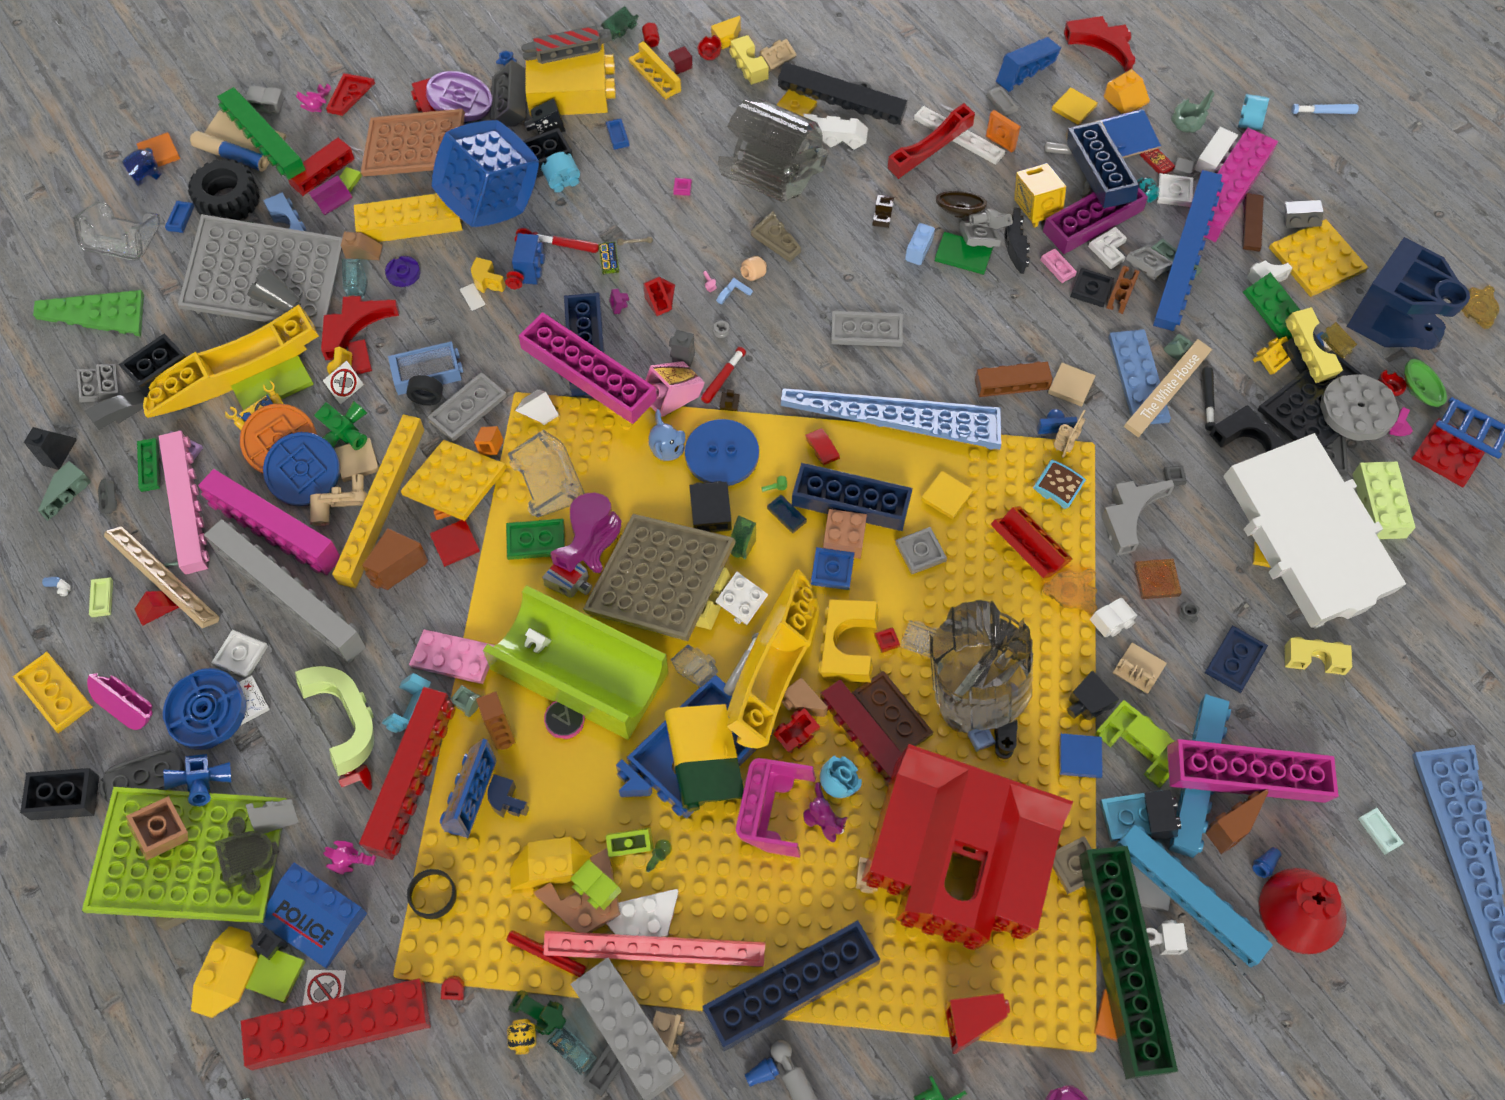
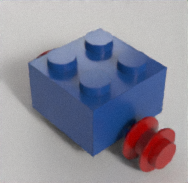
M520 228L516 230L514 238L516 242L512 259L514 271L508 272L506 275L507 279L505 280V284L513 290L521 288L523 284L537 285L538 279L542 277L541 264L545 262V254L542 253L543 243L540 242L539 235H533L527 228Z

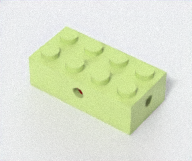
M1398 461L1360 463L1352 475L1357 485L1356 490L1359 499L1373 522L1379 521L1383 528L1377 534V537L1379 539L1407 538L1416 527Z

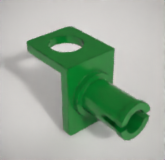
M933 1076L929 1077L932 1082L931 1088L913 1096L915 1100H945ZM963 1091L948 1100H959L968 1094L966 1091Z

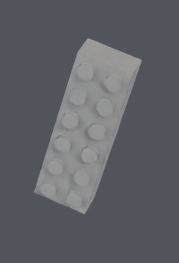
M606 958L571 983V986L644 1100H652L685 1075L609 958Z

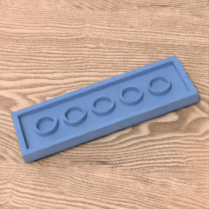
M1145 329L1112 332L1109 334V341L1131 417L1160 384ZM1167 405L1151 424L1170 422L1171 417Z

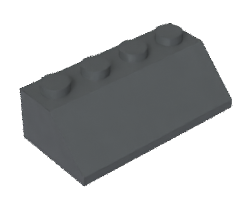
M510 60L492 77L490 120H498L507 127H515L520 122H523L526 117V68L513 60Z

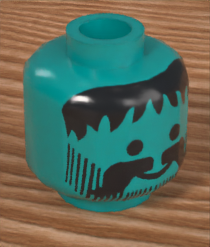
M1151 177L1137 180L1139 188L1148 196L1147 202H1153L1159 195V186Z

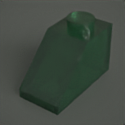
M739 515L731 537L736 541L731 551L733 556L746 559L756 542V523Z

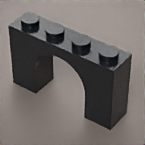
M1248 405L1215 424L1209 434L1221 448L1240 437H1250L1259 441L1266 452L1286 445L1270 429L1269 425L1257 415L1256 411L1252 410Z

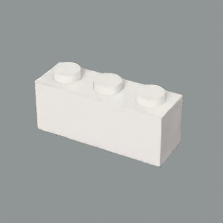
M1220 127L1198 158L1194 170L1200 173L1202 170L1218 173L1223 166V162L1230 155V151L1238 143L1236 142L1238 134Z

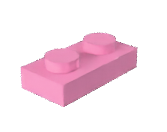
M1056 249L1041 256L1043 264L1061 283L1076 275L1077 271Z

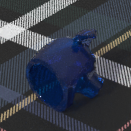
M150 148L135 150L122 160L125 169L137 186L143 184L142 179L147 175L155 180L161 176V173L158 171V163L153 156V150Z

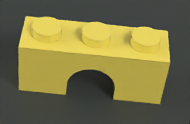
M746 35L732 40L729 52L731 57L736 60L738 68H741L745 79H748L751 85L769 79V67L763 57L754 58L755 45L750 37Z
M723 568L697 621V627L712 629L721 608L715 601L732 579L727 568Z
M1302 637L1290 638L1285 644V667L1305 670L1312 662L1311 657H1317L1323 661L1325 673L1346 675L1352 668L1351 645H1344L1341 642L1328 643L1323 640H1305Z

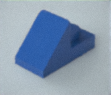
M623 760L616 764L617 776L623 782L628 781L620 788V797H641L652 794L651 786Z

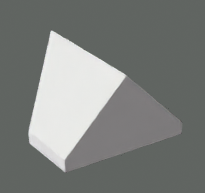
M536 390L523 398L515 410L541 422L543 425L559 416L549 396L542 390Z

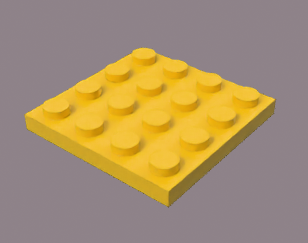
M1327 219L1322 220V226L1307 227L1273 242L1269 246V249L1282 264L1289 263L1292 270L1290 274L1310 297L1360 275L1368 269L1364 261Z
M443 440L401 489V493L405 497L465 521L507 469L506 464Z

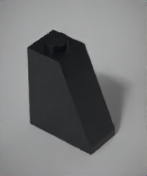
M32 427L23 443L42 466L59 470L77 439Z

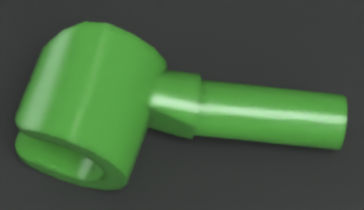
M785 476L777 477V483L761 487L762 492L776 488L778 490H785L787 488V480Z

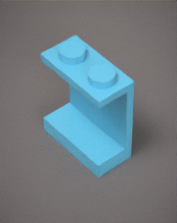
M414 673L402 680L399 688L413 694L403 717L393 713L385 718L382 724L386 725L389 731L395 733L406 729L423 687L429 688L431 682Z

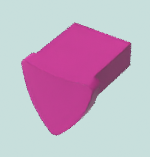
M1402 407L1397 421L1389 431V434L1407 436L1413 432L1411 426L1406 421L1409 409Z

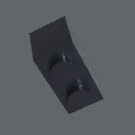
M1170 790L1145 792V806L1151 838L1156 840L1178 837V830L1182 828L1180 817H1176L1174 811L1178 809L1176 797L1171 796Z

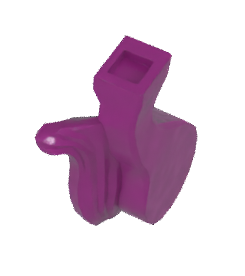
M585 493L574 499L570 505V522L574 533V540L568 546L551 551V557L554 565L570 572L583 560L593 572L600 573L603 569L600 556L619 535L621 519L612 511L611 503L606 496L599 493Z

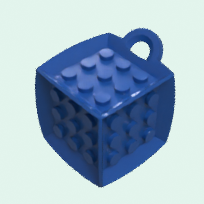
M498 120L466 124L445 132L435 159L432 187L442 201L471 227L500 223L523 213L535 185L539 160L512 130Z

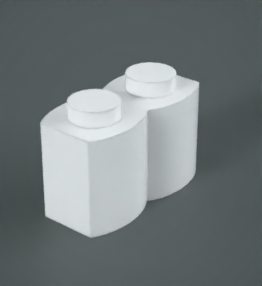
M1119 598L1097 610L1090 618V621L1104 637L1110 635L1114 637L1123 628L1129 629L1133 626L1137 614L1123 598Z

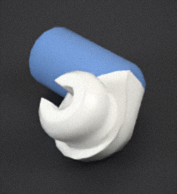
M46 577L42 580L44 587H57V594H60V596H67L68 591H71L70 585L60 577Z

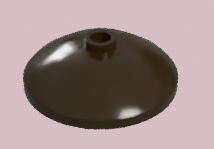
M947 191L936 196L938 206L957 218L977 214L987 207L985 198L970 192Z

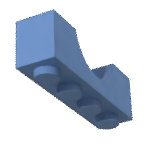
M283 192L263 200L274 223H286L290 225L289 229L307 231L303 222L298 221L300 217L296 209H291L293 208L291 200L289 198L286 199Z

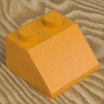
M1132 69L1107 83L1104 98L1121 114L1138 110L1150 102L1143 79Z

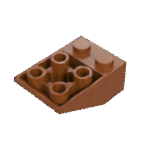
M1267 789L1261 793L1259 791L1254 792L1246 801H1240L1231 808L1232 810L1227 813H1221L1209 824L1210 829L1205 834L1221 854L1237 845L1251 831L1269 792Z

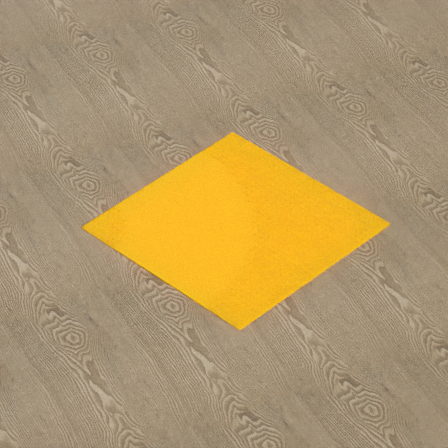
M516 392L513 396L500 462L506 464L507 469L495 483L463 638L497 645L501 642L517 618L522 603V591L527 585L666 654L668 675L629 740L586 718L582 731L576 736L569 739L553 737L547 731L544 723V714L553 701L490 670V667L483 684L455 678L451 698L461 685L480 696L497 692L516 743L507 749L496 750L483 721L480 709L478 708L472 716L467 717L465 712L454 707V717L449 719L447 734L445 738H442L414 877L428 869L444 871L454 882L457 897L452 909L444 916L436 919L420 917L408 903L393 973L394 977L401 980L420 978L423 982L442 984L449 976H458L467 987L515 992L526 991L533 994L579 998L571 986V983L579 977L506 940L511 930L544 945L545 931L576 932L534 894L535 891L544 886L511 890L510 867L528 842L572 837L594 856L607 848V834L651 828L652 851L610 858L614 883L622 890L617 896L618 902L678 889L679 895L676 900L668 937L765 942L764 967L609 959L639 1005L703 1011V1005L858 920L880 957L879 965L781 1020L950 1038L945 1014V1007L949 1000L1004 993V998L1008 999L1010 1005L1008 1017L1000 1026L977 1041L1094 1052L1096 1050V1034L1094 1033L1096 1027V937L1085 886L1067 895L1052 867L1038 930L1024 939H1016L1011 936V933L1006 931L997 932L992 930L990 941L979 949L976 948V950L963 947V943L957 941L954 943L947 942L942 939V936L937 934L927 935L921 932L922 929L914 926L913 928L902 926L900 921L895 920L902 897L901 894L899 896L887 893L886 889L881 887L877 891H873V893H864L860 889H856L859 858H868L888 787L884 783L883 776L873 770L870 760L860 754L854 741L851 742L847 738L843 727L836 725L832 718L833 715L829 710L824 717L812 716L820 725V730L812 734L814 738L801 749L796 747L792 753H788L773 735L776 732L775 729L780 724H788L792 721L791 716L794 713L791 709L788 710L781 702L773 726V734L770 736L768 745L758 748L739 767L743 787L745 788L749 765L757 758L813 766L816 777L815 782L795 779L790 791L786 793L775 792L767 829L777 832L781 837V841L798 843L801 852L800 858L768 853L742 841L738 837L736 824L742 799L705 802L700 806L699 810L694 811L686 819L683 815L678 816L672 810V805L668 801L663 802L653 787L650 796L620 797L619 790L628 781L623 782L617 776L616 764L620 760L628 764L627 757L666 720L665 712L669 709L680 707L712 675L715 674L725 684L727 683L744 652L748 650L753 634L760 632L795 570L799 569L811 584L816 547L823 548L828 514L792 506V494L801 463L913 489L903 531L866 523L861 559L854 558L849 590L812 585L811 591L819 604L818 621L811 645L805 651L788 687L802 678L820 698L821 692L837 682L823 680L822 674L818 671L819 661L823 659L821 643L825 642L823 626L824 624L827 625L825 609L829 607L830 600L876 601L879 608L877 628H849L839 635L836 641V648L847 655L871 656L873 662L872 678L884 671L934 733L916 747L1073 801V805L1062 827L1057 849L1085 836L1090 847L1096 849V778L1060 775L1059 736L1061 733L1096 736V717L1086 720L1080 714L1076 718H1072L1067 712V708L1073 705L1069 700L1072 692L1091 671L1096 673V626L1090 621V618L1095 613V444L1092 442L1075 441L1071 452H1066L1063 458V452L1054 447L1056 439L1001 434V448L998 450L884 426L878 427L864 422L680 407L661 417L665 424L672 425L677 431H684V451L681 456L674 460L663 461L655 457L649 447V433L656 425V412L651 407L634 424H631L596 399L548 395L559 416L543 425L541 422L515 411L522 399L531 394ZM717 419L733 420L751 430L759 445V460L755 470L749 477L737 484L728 486L732 530L711 532L732 537L736 541L724 568H727L731 578L738 572L768 594L747 625L743 622L740 624L734 621L735 616L721 607L711 630L695 626L689 640L685 641L585 613L583 608L633 514L693 528L689 485L704 482L696 478L686 464L685 445L690 434L700 425ZM820 428L828 435L840 455V459L827 465H823L815 456V450L806 441L805 436ZM1050 460L1069 467L1086 479L1071 505L1066 509L1052 498L1046 499L1033 489ZM941 471L974 489L972 495L954 519L949 518L921 501L922 496ZM779 476L786 477L787 488L785 490H778L776 488L762 492L761 487L777 483V477ZM585 493L603 494L609 499L612 511L621 519V530L615 541L600 556V562L603 567L600 573L593 572L583 560L579 562L587 570L588 580L586 582L592 585V589L587 595L578 591L570 598L544 586L542 577L553 565L552 557L507 559L506 523L564 519L565 546H568L574 540V533L570 522V505L573 500ZM1020 506L1073 559L1051 577L1042 578L990 525L994 519L1003 518L1012 507ZM772 507L775 511L772 512L769 510V508ZM792 526H795L796 530L794 532L791 530ZM931 527L947 557V561L911 574L895 542L897 539ZM893 627L900 642V647L881 653L874 634ZM842 681L851 693L866 683ZM996 718L1017 719V744L1013 755L1008 759L999 758L995 753V745L976 752L967 735L968 731L987 724L995 740L994 726ZM482 739H487L497 762L469 838L444 832L440 824V818L442 813L446 812L448 808L449 794L454 792L456 787L455 779L457 774L462 771L463 757L465 754H468L473 745ZM833 756L837 758L844 756L852 761L858 769L856 771L858 779H862L861 787L849 797L839 799L832 797L823 789L820 783L821 768ZM673 762V764H672V770H673V772L676 774L675 766H674V762ZM494 774L514 781L516 788L512 798L527 802L529 810L526 816L521 814L514 816L506 810L503 818L493 810L488 800L487 791ZM816 782L820 783L823 796L829 802L835 815L840 818L848 817L845 822L844 833L835 834V842L829 841L824 836L819 825L810 827L803 818V813L809 808L810 802L817 798L815 793ZM953 852L944 883L947 893L957 900L967 901L971 899L981 862ZM429 875L421 879L414 887L412 893L414 908L426 914L442 910L451 899L452 885L450 881L441 875ZM573 882L553 885L561 901L576 892L572 888ZM607 924L592 932L614 934ZM566 956L585 965L587 968L585 973L606 959Z

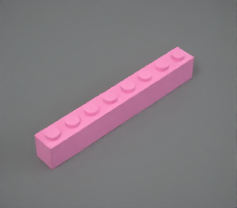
M182 431L160 435L159 442L179 568L185 575L208 569L207 562L210 561L208 551L205 550L207 539L204 533H202L204 522L199 515L202 508L197 500V495H199L198 487L194 484L196 473L191 466L194 460L191 452H189L191 447L190 439L188 436L185 437Z

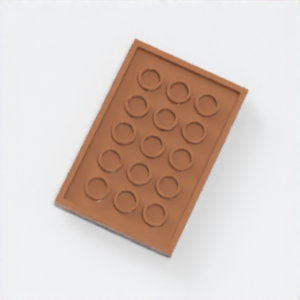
M453 109L371 117L361 174L365 177L433 171L437 152L445 132L463 126L464 110Z

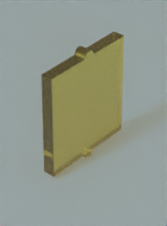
M1337 322L1327 327L1326 331L1320 336L1342 359L1347 354L1352 353V349L1357 345Z

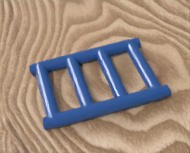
M1451 397L1448 402L1450 405L1443 418L1436 422V426L1497 459L1501 458L1502 453L1500 451L1505 443V424ZM1456 408L1467 413L1459 429L1448 424ZM1473 417L1484 422L1476 439L1466 434ZM1491 426L1501 431L1493 448L1483 443Z

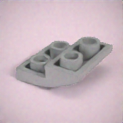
M96 364V369H76L79 403L100 401L118 395L115 364Z

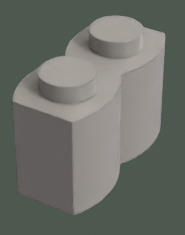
M251 86L245 99L257 112L264 111L277 114L280 112L284 97L282 90L278 88Z

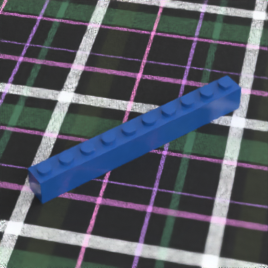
M1205 170L1201 172L1153 324L1155 327L1174 331L1176 325L1180 326L1183 316L1180 315V311L1185 310L1187 300L1184 298L1185 295L1190 294L1192 285L1189 282L1190 280L1194 281L1197 271L1194 270V266L1199 265L1201 255H1198L1199 250L1203 251L1206 240H1203V237L1208 236L1210 226L1207 224L1208 221L1212 222L1215 211H1212L1213 206L1217 207L1219 197L1216 195L1217 192L1221 193L1224 182H1221L1222 174Z

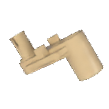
M356 474L352 475L351 492H341L340 487H332L331 493L310 495V524L314 526L329 525L330 507L363 505L367 497V493L364 491V475L357 474V477Z

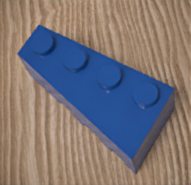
M1046 37L1007 53L1003 58L996 82L1008 92L1012 91L1014 85H1021L1024 83L1023 79L1028 76L1030 78L1033 77L1039 69L1042 71L1057 60L1061 47L1049 37Z

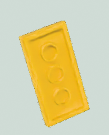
M45 652L13 676L18 685L57 733H60L93 708L48 652Z

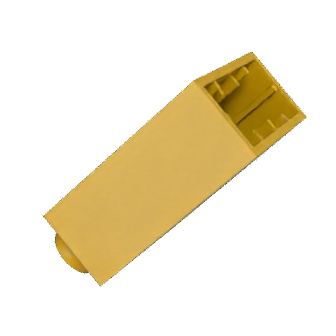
M603 43L601 44V50L592 54L544 64L538 63L537 59L526 60V98L530 117H532L531 109L551 99L555 100L560 115L608 113L607 99H616L615 79H607V75H615L614 54L605 55Z

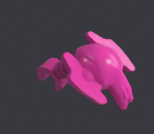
M319 84L317 88L318 93L306 92L308 96L297 92L296 97L303 103L300 107L310 112H322L320 108L323 103L327 102L324 97L329 94L331 87L329 84H326L325 88H323Z
M334 841L333 843L338 848L325 847V852H323L332 862V864H327L326 867L338 874L352 872L353 868L348 867L352 863L374 866L376 860L374 855L367 856L364 853L358 855V851L353 848V843L346 841Z

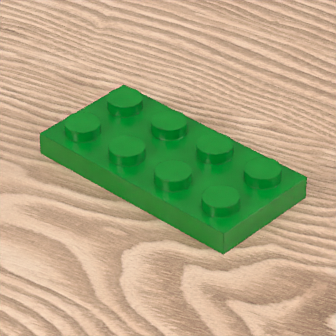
M1270 272L1244 290L1243 294L1278 338L1286 336L1289 340L1293 336L1290 330H1288L1285 321L1293 312L1300 311V308Z

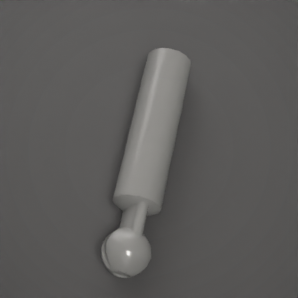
M778 1040L773 1043L771 1056L776 1062L782 1063L786 1071L782 1080L792 1100H818L802 1067H794L790 1059L792 1055L790 1044L784 1040Z

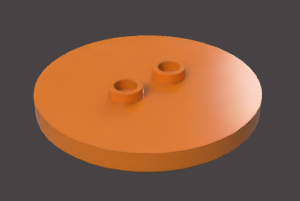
M270 404L259 408L247 418L240 433V447L247 462L255 470L263 474L265 457L270 448L279 439L297 432H309L316 435L317 432L311 419L300 409L287 404Z

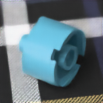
M1246 94L1244 104L1247 105H1243L1241 117L1244 118H1240L1238 128L1262 131L1269 98Z
M564 152L555 153L547 158L548 162L545 165L543 163L541 166V170L550 188L554 189L555 192H561L564 187L576 186L579 183L580 171L570 153L568 155Z

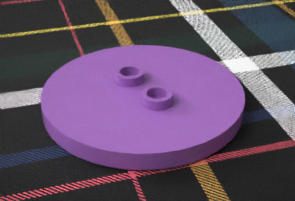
M446 71L434 75L428 81L426 97L429 104L436 111L463 109L465 112L464 121H475L489 113L492 105L491 92L476 77L463 72Z

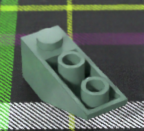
M68 461L54 474L38 511L48 521L67 503H70L77 494L84 490L91 481L84 472Z

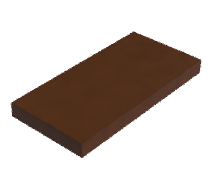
M884 671L873 677L871 683L866 682L852 692L901 753H903L908 744L918 746L933 735L934 732Z

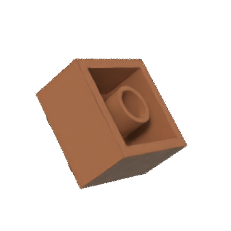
M829 509L823 548L854 552V558L861 559L867 514Z
M169 796L126 816L127 825L146 861L188 841V832Z

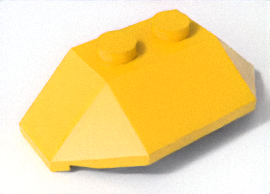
M572 837L528 842L510 867L511 890L545 886L550 882L553 885L572 882L570 878L588 859L591 861L590 858L593 855Z
M229 926L212 943L193 985L192 1012L214 1018L240 1001L258 961L257 952L251 947L253 940L250 932Z

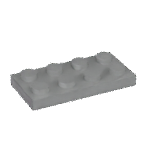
M832 311L831 344L902 347L903 313Z
M481 372L427 418L429 422L454 442L503 401L507 394Z

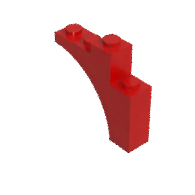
M1103 16L1066 21L1063 34L1068 45L1080 44L1098 48L1115 58L1125 72L1133 68L1135 55L1132 54L1129 40H1131V32L1126 24L1108 27V23L1105 22Z
M361 296L343 297L342 314L324 315L321 351L325 360H334L335 348L341 347L346 350L348 347L347 343H350L357 333L371 323L384 318L399 316V307L396 300L362 301Z

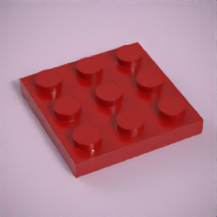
M1438 417L1412 459L1463 488L1485 452L1437 427L1436 422L1441 420Z

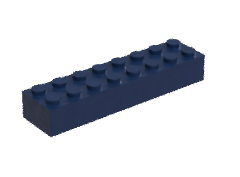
M857 920L703 1005V1013L724 1052L878 966L880 957Z

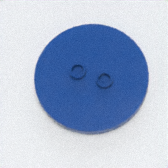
M727 419L712 420L700 425L690 434L685 445V460L691 473L702 482L727 481L728 486L745 480L755 470L759 460V445L751 430L743 424Z
M297 432L284 436L270 448L264 460L263 476L270 492L282 502L292 506H310V495L331 493V488L337 485L340 476V461L335 449L324 438L309 432Z

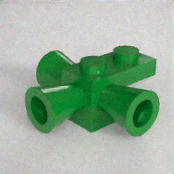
M355 401L352 402L345 416L341 415L327 402L314 414L320 422L331 430L322 438L329 442L333 448L339 439L346 444L349 443L354 450H359L366 444L367 436L360 433L353 424L365 416L367 412Z

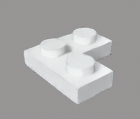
M1115 227L1091 241L1088 247L1112 269L1125 260V256L1117 247L1124 244L1127 238Z

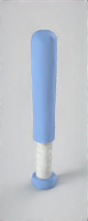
M1293 104L1292 106L1293 114L1298 112L1356 114L1359 110L1357 104L1313 106Z

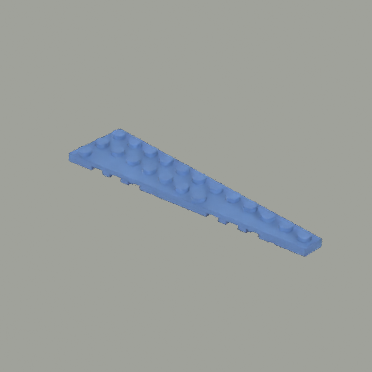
M785 388L782 390L781 406L874 424L878 427L884 426L984 446L988 449L1000 450L1001 407Z
M1475 745L1415 752L1412 756L1499 1005L1505 1004V907L1502 898L1504 892L1494 841L1491 836V826L1485 811L1487 809L1486 801H1483L1481 791L1483 789L1482 781H1479L1478 776L1479 765Z

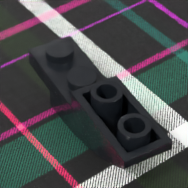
M1014 208L1012 214L1013 223L1005 227V244L1015 268L1020 274H1024L1025 267H1029L1030 257L1027 256V253L1030 250V243H1027V236L1023 235V229H1020L1024 216L1021 215V208Z

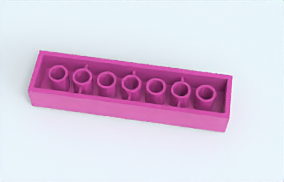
M1246 129L1218 174L1223 175L1221 182H1224L1221 193L1217 192L1216 196L1219 197L1217 207L1213 206L1212 211H1215L1212 222L1208 221L1207 225L1210 226L1208 236H1204L1205 238L1214 242L1218 240L1271 158L1278 143L1277 140L1253 129Z
M543 312L518 335L521 349L631 424H634L656 401V389L653 385Z
M213 469L198 485L202 491L201 495L209 501L207 504L212 509L221 510L224 516L229 519L234 518L241 527H248L256 536L265 537L269 544L279 546L287 555H294L295 559L301 564L307 563L314 572L318 574L321 572L327 576L336 566L340 555L330 539L217 470Z
M1177 739L1167 746L1170 787L1251 795L1256 791L1261 793L1267 789L1269 791L1267 797L1322 803L1339 797L1334 756Z

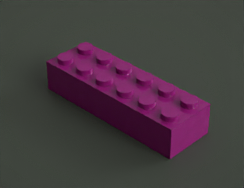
M1138 187L1137 201L1103 208L1096 194L1092 193L1046 218L1043 233L1063 254H1066L1142 212L1148 196Z

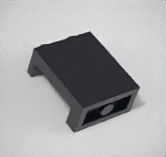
M727 481L689 485L693 528L707 532L732 530Z

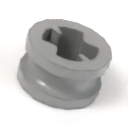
M722 320L717 321L714 324V335L718 338H725L729 334V324Z

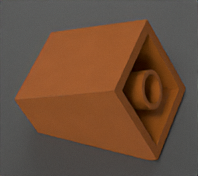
M387 528L362 566L366 572L365 575L369 578L370 584L373 587L389 590L426 565L428 559L421 543Z

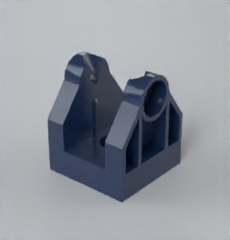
M1404 237L1371 284L1346 327L1383 347H1416L1422 350H1430L1439 345L1446 329V325L1436 314L1445 317L1455 316L1469 302L1470 293L1466 286L1459 282L1443 256ZM1444 299H1448L1450 303L1445 302ZM1425 327H1429L1431 331H1427Z

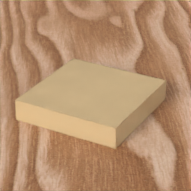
M1061 363L1048 394L1082 407L1096 375Z
M367 438L366 444L359 450H354L350 444L334 448L339 457L340 474L343 482L352 480V475L354 474L357 477V474L366 476L378 472L379 466L370 438Z

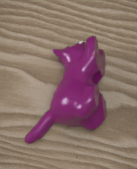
M816 782L815 793L817 798L810 802L809 808L803 813V818L810 827L819 825L824 836L829 841L835 842V834L844 833L845 822L848 817L840 818L835 815L829 802L823 796L820 783Z

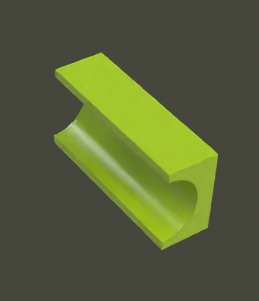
M527 585L522 591V603L519 613L507 635L497 645L491 646L487 644L483 649L490 670L553 702L557 701L584 715L586 719L627 740L631 737L668 675L666 654ZM529 628L551 639L548 647L545 646L540 653L534 652L536 648L535 643H532L530 648L524 645L527 638L525 634Z

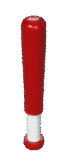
M533 232V235H539L540 242H548L552 245L591 253L599 251V244L595 242L558 236L551 237Z
M738 347L736 349V353L729 363H726L702 394V402L709 404L734 370V366L739 359L746 355L744 348Z

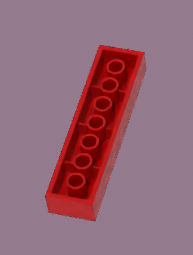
M427 687L422 689L359 842L370 854L393 860L394 856L398 855L401 849L400 841L409 829L408 821L417 809V799L424 792L425 779L432 772V762L434 757H437L439 754L441 739L445 738L447 734L449 719H452L455 714V706L447 693Z
M418 978L241 1020L244 1067L250 1070L261 1069L430 1028L425 983Z

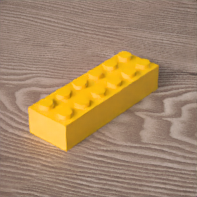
M437 193L354 205L356 232L363 233L377 242L463 230L461 218L442 201Z

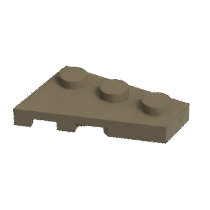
M774 211L751 231L752 237L788 262H791L801 252V247L792 235L785 230L783 223L779 222Z

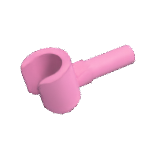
M704 271L703 274L707 280L705 287L708 292H712L717 289L716 281L710 278L707 271Z

